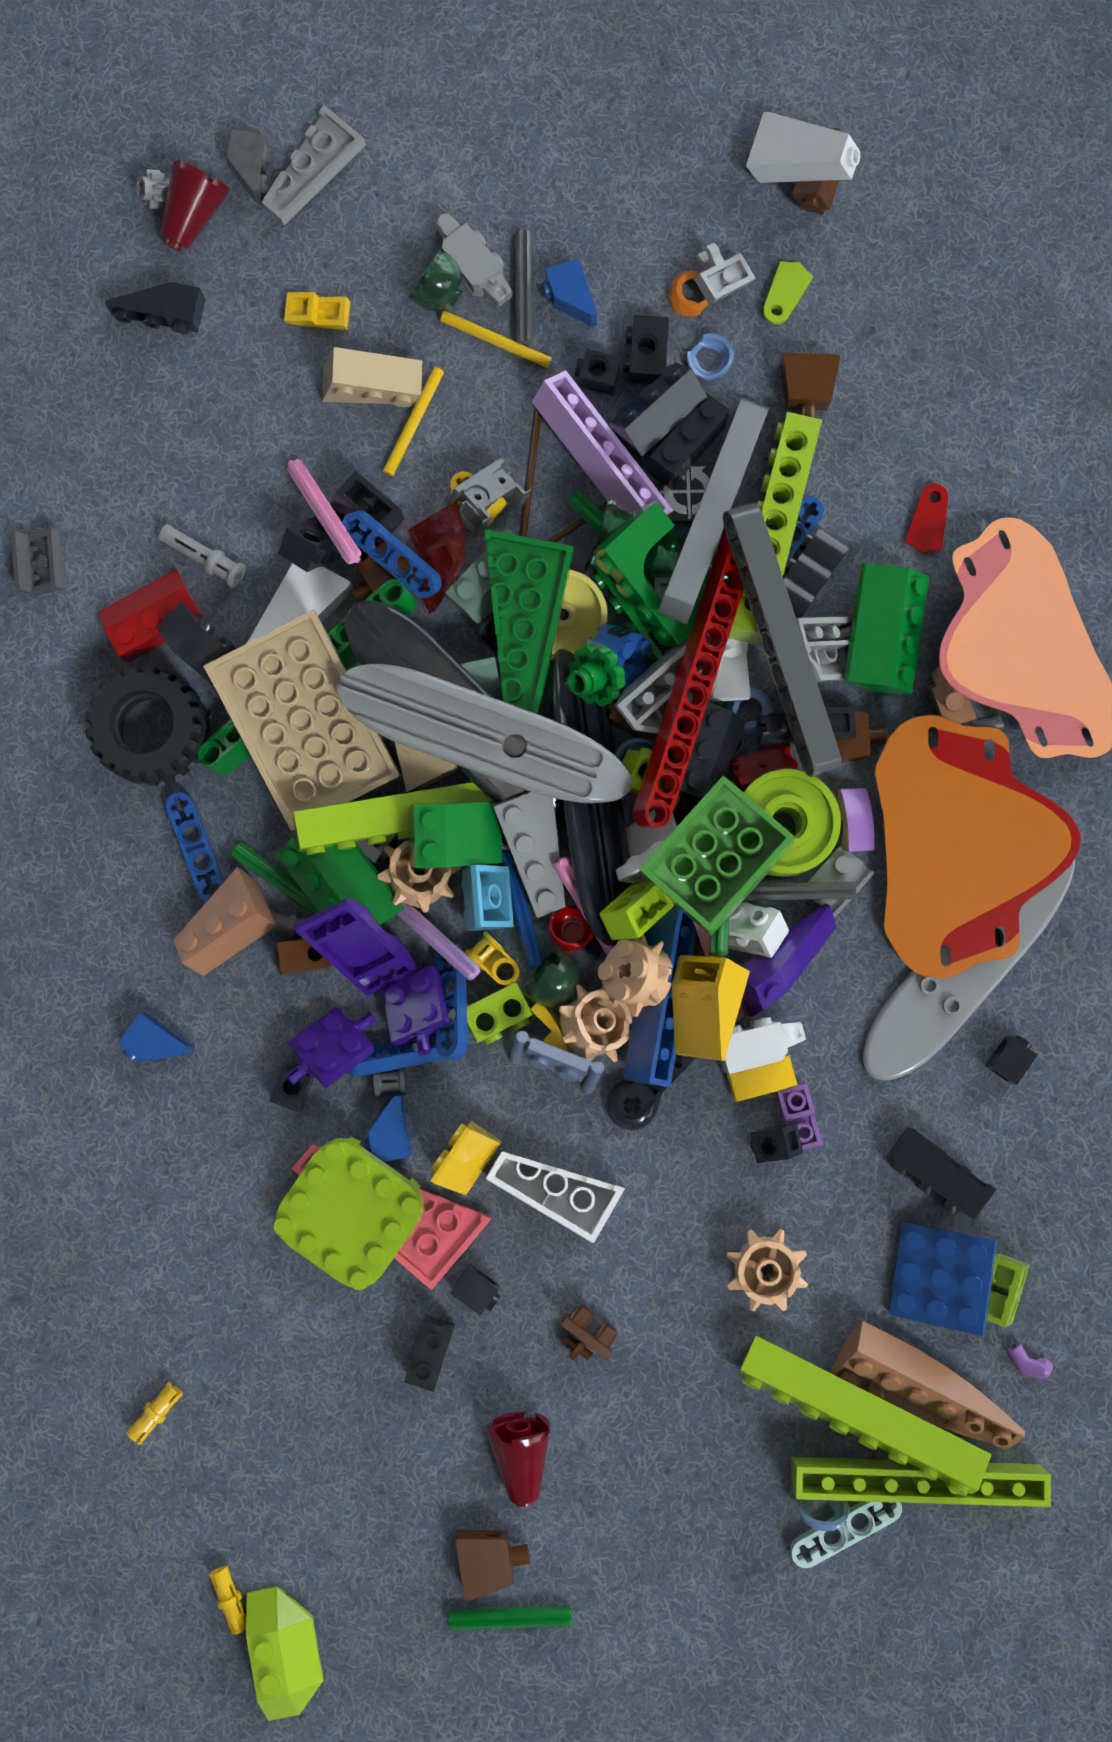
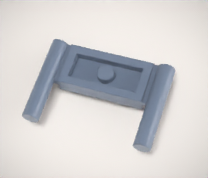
M525 1031L517 1033L509 1055V1061L512 1064H518L523 1053L526 1052L524 1059L529 1061L533 1067L540 1070L549 1069L557 1072L561 1078L567 1081L574 1082L577 1080L582 1082L584 1076H586L582 1089L587 1094L594 1091L605 1068L602 1062L590 1063L591 1061L537 1039H531Z

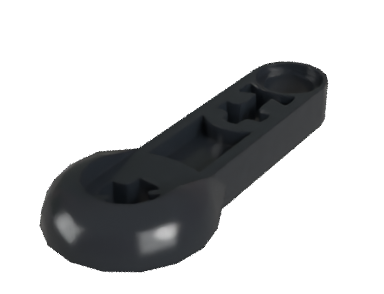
M680 1057L681 1066L679 1068L674 1066L671 1084L696 1057ZM622 1080L612 1087L607 1096L606 1108L608 1116L615 1125L622 1129L631 1131L643 1129L655 1117L662 1093L668 1087ZM627 1097L630 1099L637 1097L640 1100V1103H637L640 1106L637 1112L633 1110L626 1112L623 1107L627 1105L623 1102Z

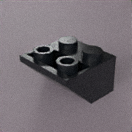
M356 470L338 489L330 503L341 522L347 514L362 510L373 517L390 533H393L404 520L401 508ZM357 519L354 521L356 523L355 529L359 531L361 530L359 528L360 521ZM379 536L374 541L376 549L385 542ZM358 547L361 551L360 558L364 561L369 555Z

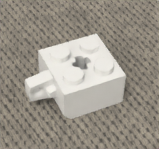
M764 1017L749 1021V1028L742 1029L741 1025H734L725 1061H721L723 1072L732 1074L782 1061L788 1052V1047L806 1040L802 1023L781 1024L780 1022L772 1021L771 1017Z

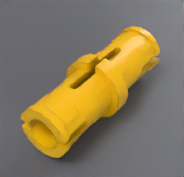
M168 1381L157 1397L143 1407L144 1412L126 1431L128 1437L134 1442L137 1441V1444L141 1445L157 1424L164 1422L166 1419L165 1415L170 1408L182 1397L183 1392L175 1385L172 1387V1382Z
M228 1565L211 1571L208 1575L216 1591L218 1609H222L230 1634L237 1635L246 1630V1615L240 1601L242 1595L240 1591L236 1590Z

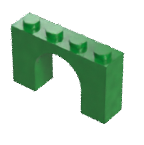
M657 501L643 505L595 549L593 553L598 558V566L606 574H610L616 581V588L625 598H629L635 605L634 610L638 617L648 622L653 628V635L657 641L667 647L679 646L690 636L709 574L705 576L687 624L658 614L663 599L656 596L648 587L644 577V561L649 550L675 525ZM715 604V611H716V610L719 608V606H718L717 604Z

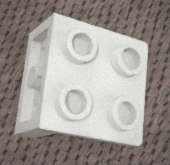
M728 638L718 669L714 695L709 702L750 699L747 664L748 643Z
M655 810L648 814L651 821L655 818ZM673 812L671 819L664 827L642 828L633 823L626 828L631 857L626 860V864L616 869L619 881L634 883L635 881L649 880L639 868L677 827Z

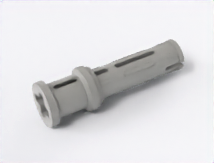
M166 524L161 529L158 537L159 541L168 544L185 556L203 565L207 574L217 575L227 581V585L231 588L236 587L242 580L246 571L245 564L230 560L225 557V553L221 550L212 551L193 538L173 528L170 524ZM180 541L195 549L196 552L181 544Z

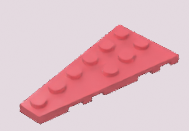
M314 1144L311 1145L292 1167V1170L300 1175L312 1156L321 1147ZM419 1187L424 1199V1213L394 1258L432 1290L492 1217Z

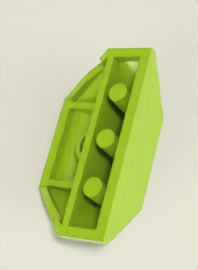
M278 1586L247 1592L246 1639L257 1702L268 1721L300 1715L324 1680L313 1615Z

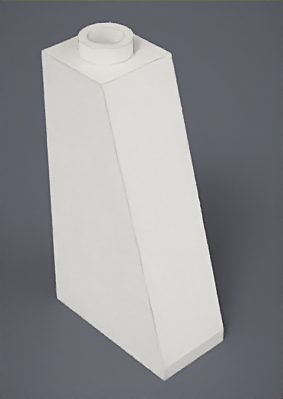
M763 112L746 167L755 179L761 183L850 180L853 177L856 166L859 164L860 150L848 133L771 112Z
M292 563L247 643L315 609L319 619L323 622L351 594L350 590L353 589L351 582L324 567H318L312 571L305 572Z

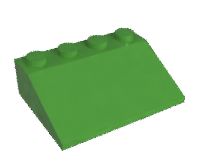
M722 776L639 870L689 918L712 936L794 845L795 836L726 777Z

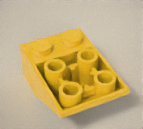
M680 955L672 981L675 1054L725 1061L750 971L727 958Z
M473 1121L467 1126L462 1123L448 1142L453 1147L449 1152L445 1149L430 1169L435 1174L431 1182L467 1195L502 1141Z

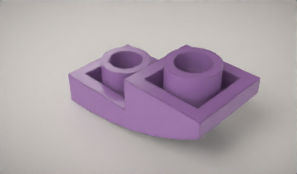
M837 789V803L841 820H843L842 850L847 852L874 850V823L867 789Z
M803 1084L777 1091L784 1124L797 1123L803 1151L822 1147L823 1143L814 1116L815 1110L808 1085Z

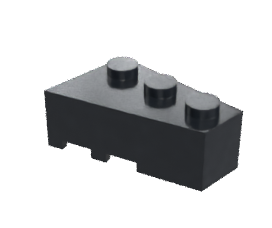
M910 1127L906 1128L886 1155V1157L893 1161L890 1165L892 1169L903 1177H906L909 1173L918 1181L915 1183V1186L928 1196H931L933 1192L942 1199L939 1204L953 1215L959 1211L975 1220L997 1190L989 1183L986 1184L971 1173L970 1169L960 1165L947 1155L944 1150Z

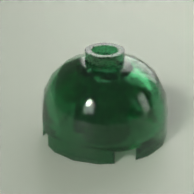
M441 248L409 294L408 299L428 311L442 310L448 303L454 306L463 293L459 289L462 281V272L455 259Z
M557 947V954L552 951L544 959L543 964L531 976L534 977V984L532 987L526 984L522 994L537 1005L546 1008L558 1007L564 1001L571 1003L577 996L576 986L581 977L577 961L562 947Z

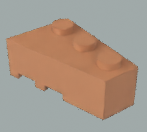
M237 867L173 941L182 964L204 976L276 927V924L257 881Z

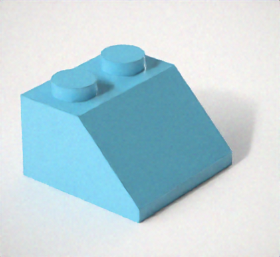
M470 865L462 869L461 888L464 893L466 930L482 931L514 927L509 867Z

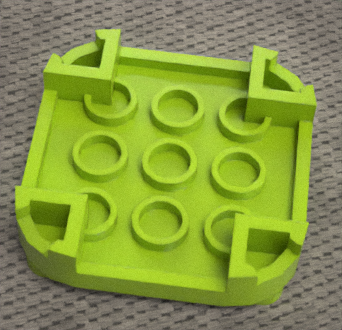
M353 1137L336 1138L331 1141L328 1140L312 1156L282 1200L276 1213L274 1230L290 1248L335 1280L356 1290H363L367 1286L374 1284L383 1275L417 1226L425 1210L424 1199L419 1189L420 1185L413 1177L408 1180L360 1146L362 1141Z

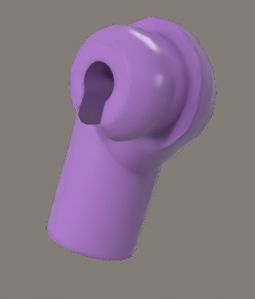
M1016 1343L1007 1349L1022 1375L1043 1380L1048 1378L1053 1371V1364L1049 1359L1045 1357L1038 1360L1029 1358L1021 1343Z

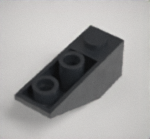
M169 282L106 300L105 305L112 316L120 322L131 323V320L141 321L150 328L158 329L161 325L171 327L177 333L188 334L189 331L198 333L206 299L199 287Z

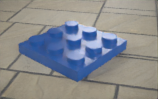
M902 1222L889 1315L984 1336L998 1240L911 1222Z

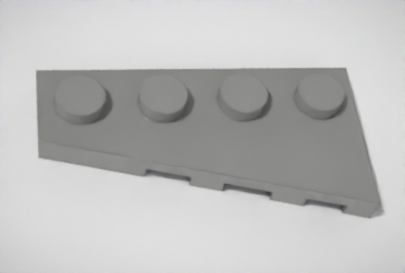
M325 105L319 111L320 117L314 126L310 125L305 133L306 139L300 149H295L290 157L291 163L285 171L280 172L262 200L265 210L284 226L366 146L364 138Z
M526 791L493 804L536 917L539 918L564 908L563 881L553 866L554 862L560 858L553 798Z

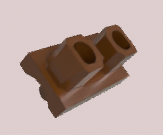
M582 1303L570 1315L566 1313L561 1320V1326L578 1338V1340H575L568 1334L563 1340L571 1348L567 1357L574 1360L580 1354L588 1361L593 1353L585 1347L587 1345L607 1360L612 1353L611 1345L616 1338L617 1330L605 1321L595 1334L587 1329L586 1326L594 1317V1313Z

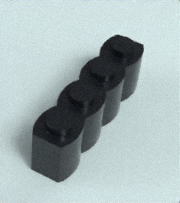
M820 528L815 535L810 532L799 547L803 550L802 554L798 559L792 557L784 570V573L787 574L784 582L796 618H802L849 549Z

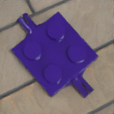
M433 965L382 988L391 1043L399 1046L410 1040H416L418 1055L420 1056L431 1053L428 1036L437 1028L449 1023L439 970Z
M336 1006L287 1043L290 1050L298 1057L300 1064L286 1073L285 1076L294 1085L303 1076L309 1074L316 1078L326 1089L375 1051L373 1045L363 1035V1031L376 1023L377 1020L371 1012H367V1014L354 1022L348 1019Z

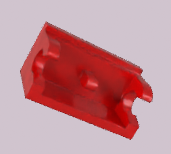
M779 744L733 759L730 769L737 788L748 787L756 779L771 771L781 769L796 770L799 766L797 760L791 756V745Z

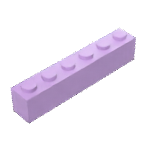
M565 370L544 380L532 403L622 521L625 523L643 505L657 501L669 517L674 510Z

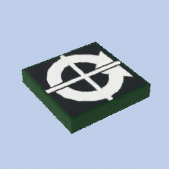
M695 462L672 490L658 481V491L674 510L669 516L673 524L693 523L716 462Z

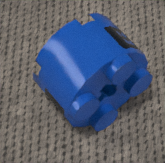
M604 623L595 629L600 632L595 638L589 637L586 645L590 643L596 644L597 647L606 645L617 654V664L622 666L625 671V686L619 689V691H624L626 687L645 672L652 643L640 633L615 624Z

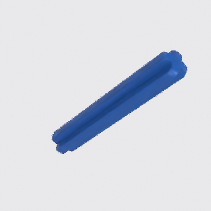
M511 851L502 852V863H500V866L509 867L512 910L527 965L529 968L543 965L544 961L522 881Z

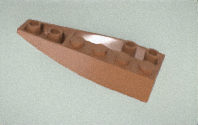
M862 1321L847 1336L830 1371L831 1374L939 1428L1008 1451L1025 1437V1431L969 1382L919 1349L865 1321Z

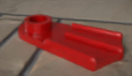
M938 483L929 484L923 489L905 539L906 544L912 546L921 554L930 551H940L943 546L949 496L946 488ZM929 494H937L939 501L936 503L931 502Z

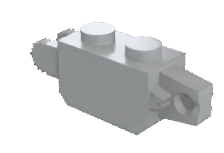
M440 214L437 226L439 227L440 238L443 241L442 251L445 263L472 296L481 297L485 294L498 307L503 305L512 297V290L504 278V263L495 251L491 253L485 246L486 241L477 229L473 231L467 223L460 226L450 214Z

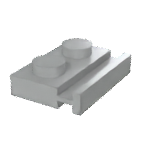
M841 844L807 883L854 882L857 894L875 873L869 870L852 852L843 851ZM812 899L820 907L825 903L829 904L834 918L851 901V899Z

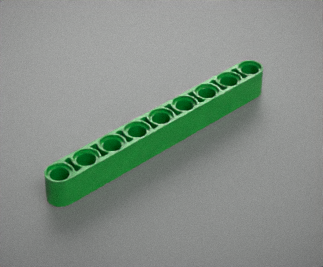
M395 579L385 582L365 600L384 603L407 616L416 607L414 595L402 582ZM345 617L327 634L347 671L358 659L348 641ZM232 719L204 742L197 753L199 763L219 776L230 774L250 756Z

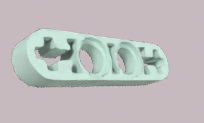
M861 1501L850 1507L848 1518L837 1528L841 1534L837 1543H826L824 1541L826 1531L814 1528L796 1537L790 1545L793 1561L801 1568H810L895 1522L902 1513L901 1503L895 1502L892 1504V1512L889 1514L885 1510L876 1513L879 1520L875 1522L867 1508L872 1506L874 1512L883 1507L882 1503ZM863 1513L867 1516L868 1523L864 1528L855 1529L852 1527L851 1519L855 1514ZM818 1537L820 1545L824 1549L820 1552L816 1546L809 1551V1558L805 1559L803 1555L797 1556L800 1553L799 1547L801 1545L811 1548L816 1545L813 1538Z

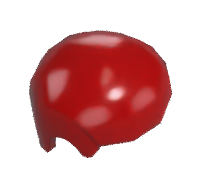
M566 905L556 913H552L548 932L552 942L561 950L568 952L578 951L586 947L593 940L594 933L578 907Z

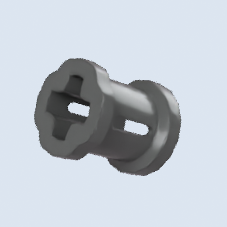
M405 1067L396 1071L374 1073L376 1097L381 1096L382 1093L401 1092L402 1095L407 1094ZM397 1080L395 1083H384V1081Z

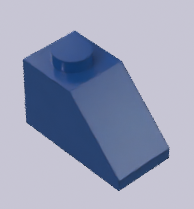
M580 259L545 269L546 281L542 282V287L546 300L552 299L555 309L589 326L597 325V311Z
M139 1013L118 1042L120 1046L125 1048L122 1051L123 1054L135 1062H138L139 1059L141 1061L191 1054L195 1049L147 1013Z
M402 1094L396 1095L391 1099L368 1132L369 1138L364 1140L365 1149L383 1162L408 1158L412 1155Z

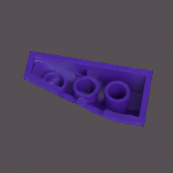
M825 903L791 928L773 958L755 955L741 966L750 971L742 998L751 1017L766 1009L788 992L837 928L829 904Z

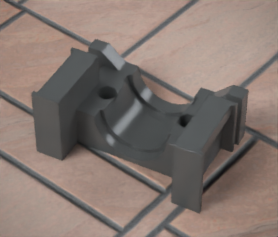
M499 458L455 487L450 496L449 502L451 505H454L459 500L462 502L456 517L461 519L475 535V538L484 533V529H486L491 519L487 510L495 501L504 497L515 510H518L526 502L532 490L529 489L525 492L510 476L511 471L506 473L502 469L505 463L502 458Z

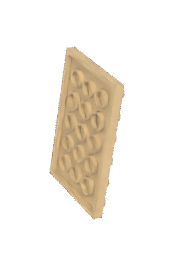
M315 609L204 665L209 678L291 831L295 829L292 817L293 812L348 803L400 776L380 734L358 721L340 700L337 683L340 676L346 672V669Z

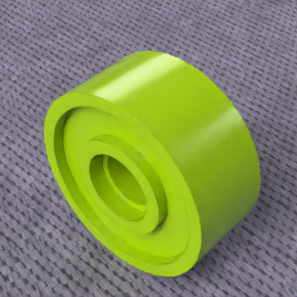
M794 769L775 770L756 779L743 792L771 817L775 813H786L793 818L796 825L794 845L767 875L773 877L800 875L823 862L834 849L841 828L839 806L830 789L815 776L809 777L804 771Z

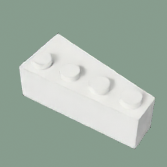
M503 1151L500 1152L485 1178L487 1181L591 1243H594L625 1189Z

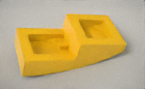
M287 292L284 321L297 326L348 330L350 300L347 297H318L315 292Z
M543 999L539 1000L530 1010L552 1031L544 1039V1042L572 1053L570 1046L563 1042L564 1036L558 1017Z
M790 1055L785 1056L779 1062L727 1074L734 1102L798 1085Z

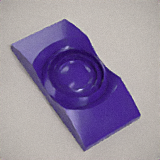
M346 898L294 925V930L366 996L418 971L415 961L397 936L386 933L378 925L368 908L354 900Z

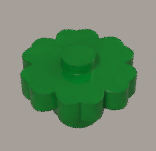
M594 643L587 644L574 652L575 661L569 664L570 674L567 681L570 690L575 695L584 699L587 704L596 702L601 707L619 699V689L625 686V671L622 666L617 664V654L606 645L597 647Z

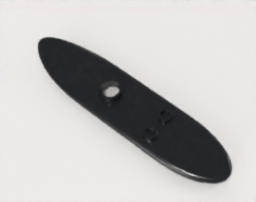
M360 601L354 603L348 609L345 619L346 633L350 646L361 665L387 664L410 668L492 697L428 631L406 614L376 601ZM517 734L509 735L504 741L506 753L511 757H519L524 754L527 747L524 737ZM456 765L494 802H500L528 791ZM553 798L557 830H562L566 828L563 800Z
M565 649L558 650L552 662V719L586 735L615 755L606 705L601 707L596 702L587 704L584 699L575 695L570 690L567 680L570 674L569 664L575 661L574 654ZM622 798L603 803H579L563 800L573 875L584 916L598 940L607 946H616L619 940L611 939L599 913L633 884L619 881L616 869L626 864V860L630 858Z

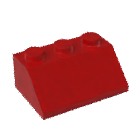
M177 568L99 611L104 631L118 656L126 663L137 659L166 642L156 626L180 601L199 618H204Z

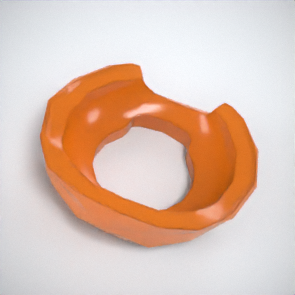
M694 270L684 271L672 280L667 296L669 304L676 313L682 316L693 317L700 315L704 308L707 307L708 302L706 299L697 303L686 299L682 293L684 282L695 279L702 272Z

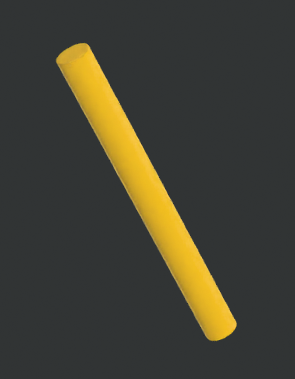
M444 310L441 315L440 322L540 366L548 368L552 357L450 312Z
M433 367L421 392V396L417 400L389 456L383 473L394 476L444 374L442 369Z

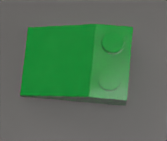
M498 802L409 804L410 866L414 868H441L502 863V828L493 804Z

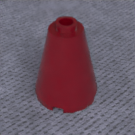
M175 160L172 165L160 233L165 238L164 244L179 252L182 247L185 249L190 247L227 197L230 190L218 179L214 178L212 180L205 175L206 172L180 160Z
M526 1411L511 1412L498 1416L493 1420V1426L490 1427L488 1425L487 1428L488 1438L508 1499L519 1507L532 1505L540 1496L550 1436L548 1418L539 1413H535V1418H524Z

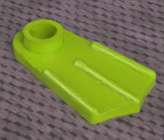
M780 261L763 308L764 318L771 324L780 325L787 321L813 279V275L800 262ZM778 309L781 315L776 316L771 310Z

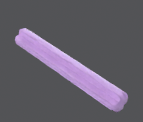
M401 902L405 908L397 915L470 981L475 979L481 971L478 965L413 906Z

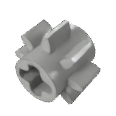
M146 169V176H140L137 179L136 191L138 198L144 200V205H149L150 209H163V202H166L170 179L165 178V173H160V170Z

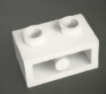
M742 902L729 916L728 948L773 958L789 932L781 912L772 907L765 908L748 902Z

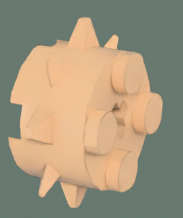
M409 840L404 841L396 849L386 846L384 850L390 857L389 868L379 873L377 878L380 881L387 882L394 892L395 896L392 902L394 905L403 902L410 906L421 908L422 912L426 913L428 912L429 905L438 900L442 895L453 898L454 893L447 884L450 875L461 870V866L414 868L410 866ZM420 870L424 871V875H416L414 873Z
M643 934L639 939H634V941L627 939L619 940L616 946L610 950L605 961L598 968V977L602 980L607 995L614 1000L612 1004L614 1008L622 1002L627 1003L632 1017H638L642 1007L648 1005L656 1006L666 997L672 984L668 982V977L672 971L670 968L673 967L668 954L662 950L663 941H660L655 946H650L647 944Z
M581 985L576 986L578 998L568 1006H560L559 1008L561 1013L559 1024L564 1036L563 1042L570 1046L575 1055L584 1057V1059L592 1061L595 1056L605 1053L613 1062L618 1061L616 1049L630 1040L631 1031L629 1030V1024H632V1016L628 1004L622 1002L614 1008L612 1006L614 1000L607 995L604 986L600 990L587 993Z
M751 1229L747 1231L748 1242L742 1245L739 1252L727 1253L726 1257L735 1264L734 1270L736 1275L727 1285L728 1289L744 1290L747 1296L750 1297L751 1311H755L761 1303L767 1305L775 1303L782 1311L787 1310V1297H791L796 1288H807L808 1283L800 1277L801 1271L798 1265L807 1256L805 1250L791 1251L784 1244V1230L779 1229L773 1238L767 1236L758 1237ZM770 1263V1266L773 1268L772 1274L767 1272L766 1276H763L761 1272L762 1266Z

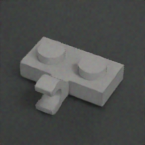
M715 243L704 248L705 251L696 256L699 264L704 268H708V270L700 273L694 280L709 305L749 285L756 279L741 253L724 261Z

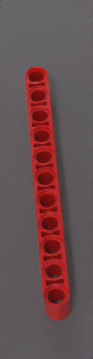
M725 529L633 809L634 821L642 828L664 827L671 819L744 591ZM724 576H727L729 579V587L724 582ZM715 604L720 608V616L715 612ZM706 632L711 637L710 645L706 642ZM697 661L701 664L702 667L701 674H699L696 669ZM688 690L692 693L693 697L691 703H689L686 696ZM679 719L683 723L682 733L677 728ZM669 748H671L674 753V759L672 762L668 759ZM660 777L664 780L665 784L663 791H660L658 787ZM650 807H653L655 810L653 821L650 820L648 815Z

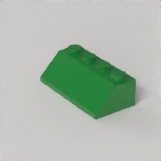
M872 563L861 564L844 682L885 696L912 694L929 576L906 567Z
M295 835L276 853V856L318 912L348 898L367 907L378 925L383 928L405 908L402 903L398 905L392 903L395 896L394 892L386 882L378 880L377 875L379 872L357 843L356 847L338 850L337 845L325 847L324 853L307 855L306 850H298Z

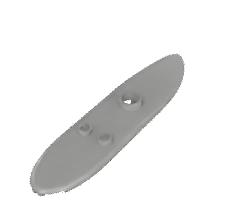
M366 664L347 670L340 676L337 683L338 695L343 705L358 721L376 733L404 746L544 796L579 803L614 801L624 797L632 787L631 776L622 762L609 750L586 735L549 718L438 677L401 666ZM517 734L524 737L527 745L524 754L519 757H511L506 753L504 741L509 735Z
M1075 859L1072 865L1060 877L1022 905L1019 912L1020 945L1013 956L1002 960L978 963L948 978L925 977L912 970L885 1002L867 1034L864 1043L863 1063L865 1071L872 1078L893 1080L909 1074L931 1059L953 1037L1048 925L1071 883L1075 869ZM998 926L995 928L998 936L1001 937L998 947H1003L1005 945V930L1002 926ZM944 945L940 949L941 964L949 966L951 963L950 948Z

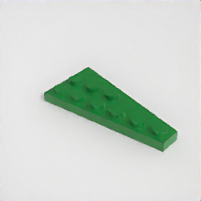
M484 529L503 702L539 715L573 559L574 546Z

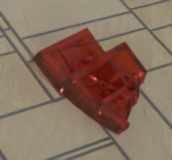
M457 503L449 504L408 529L419 553L418 556L431 566L441 578L440 590L428 598H422L429 614L437 610L445 596V592L451 586L464 562L466 549L465 530ZM426 577L423 579L425 582L423 587L425 589L429 588V579Z

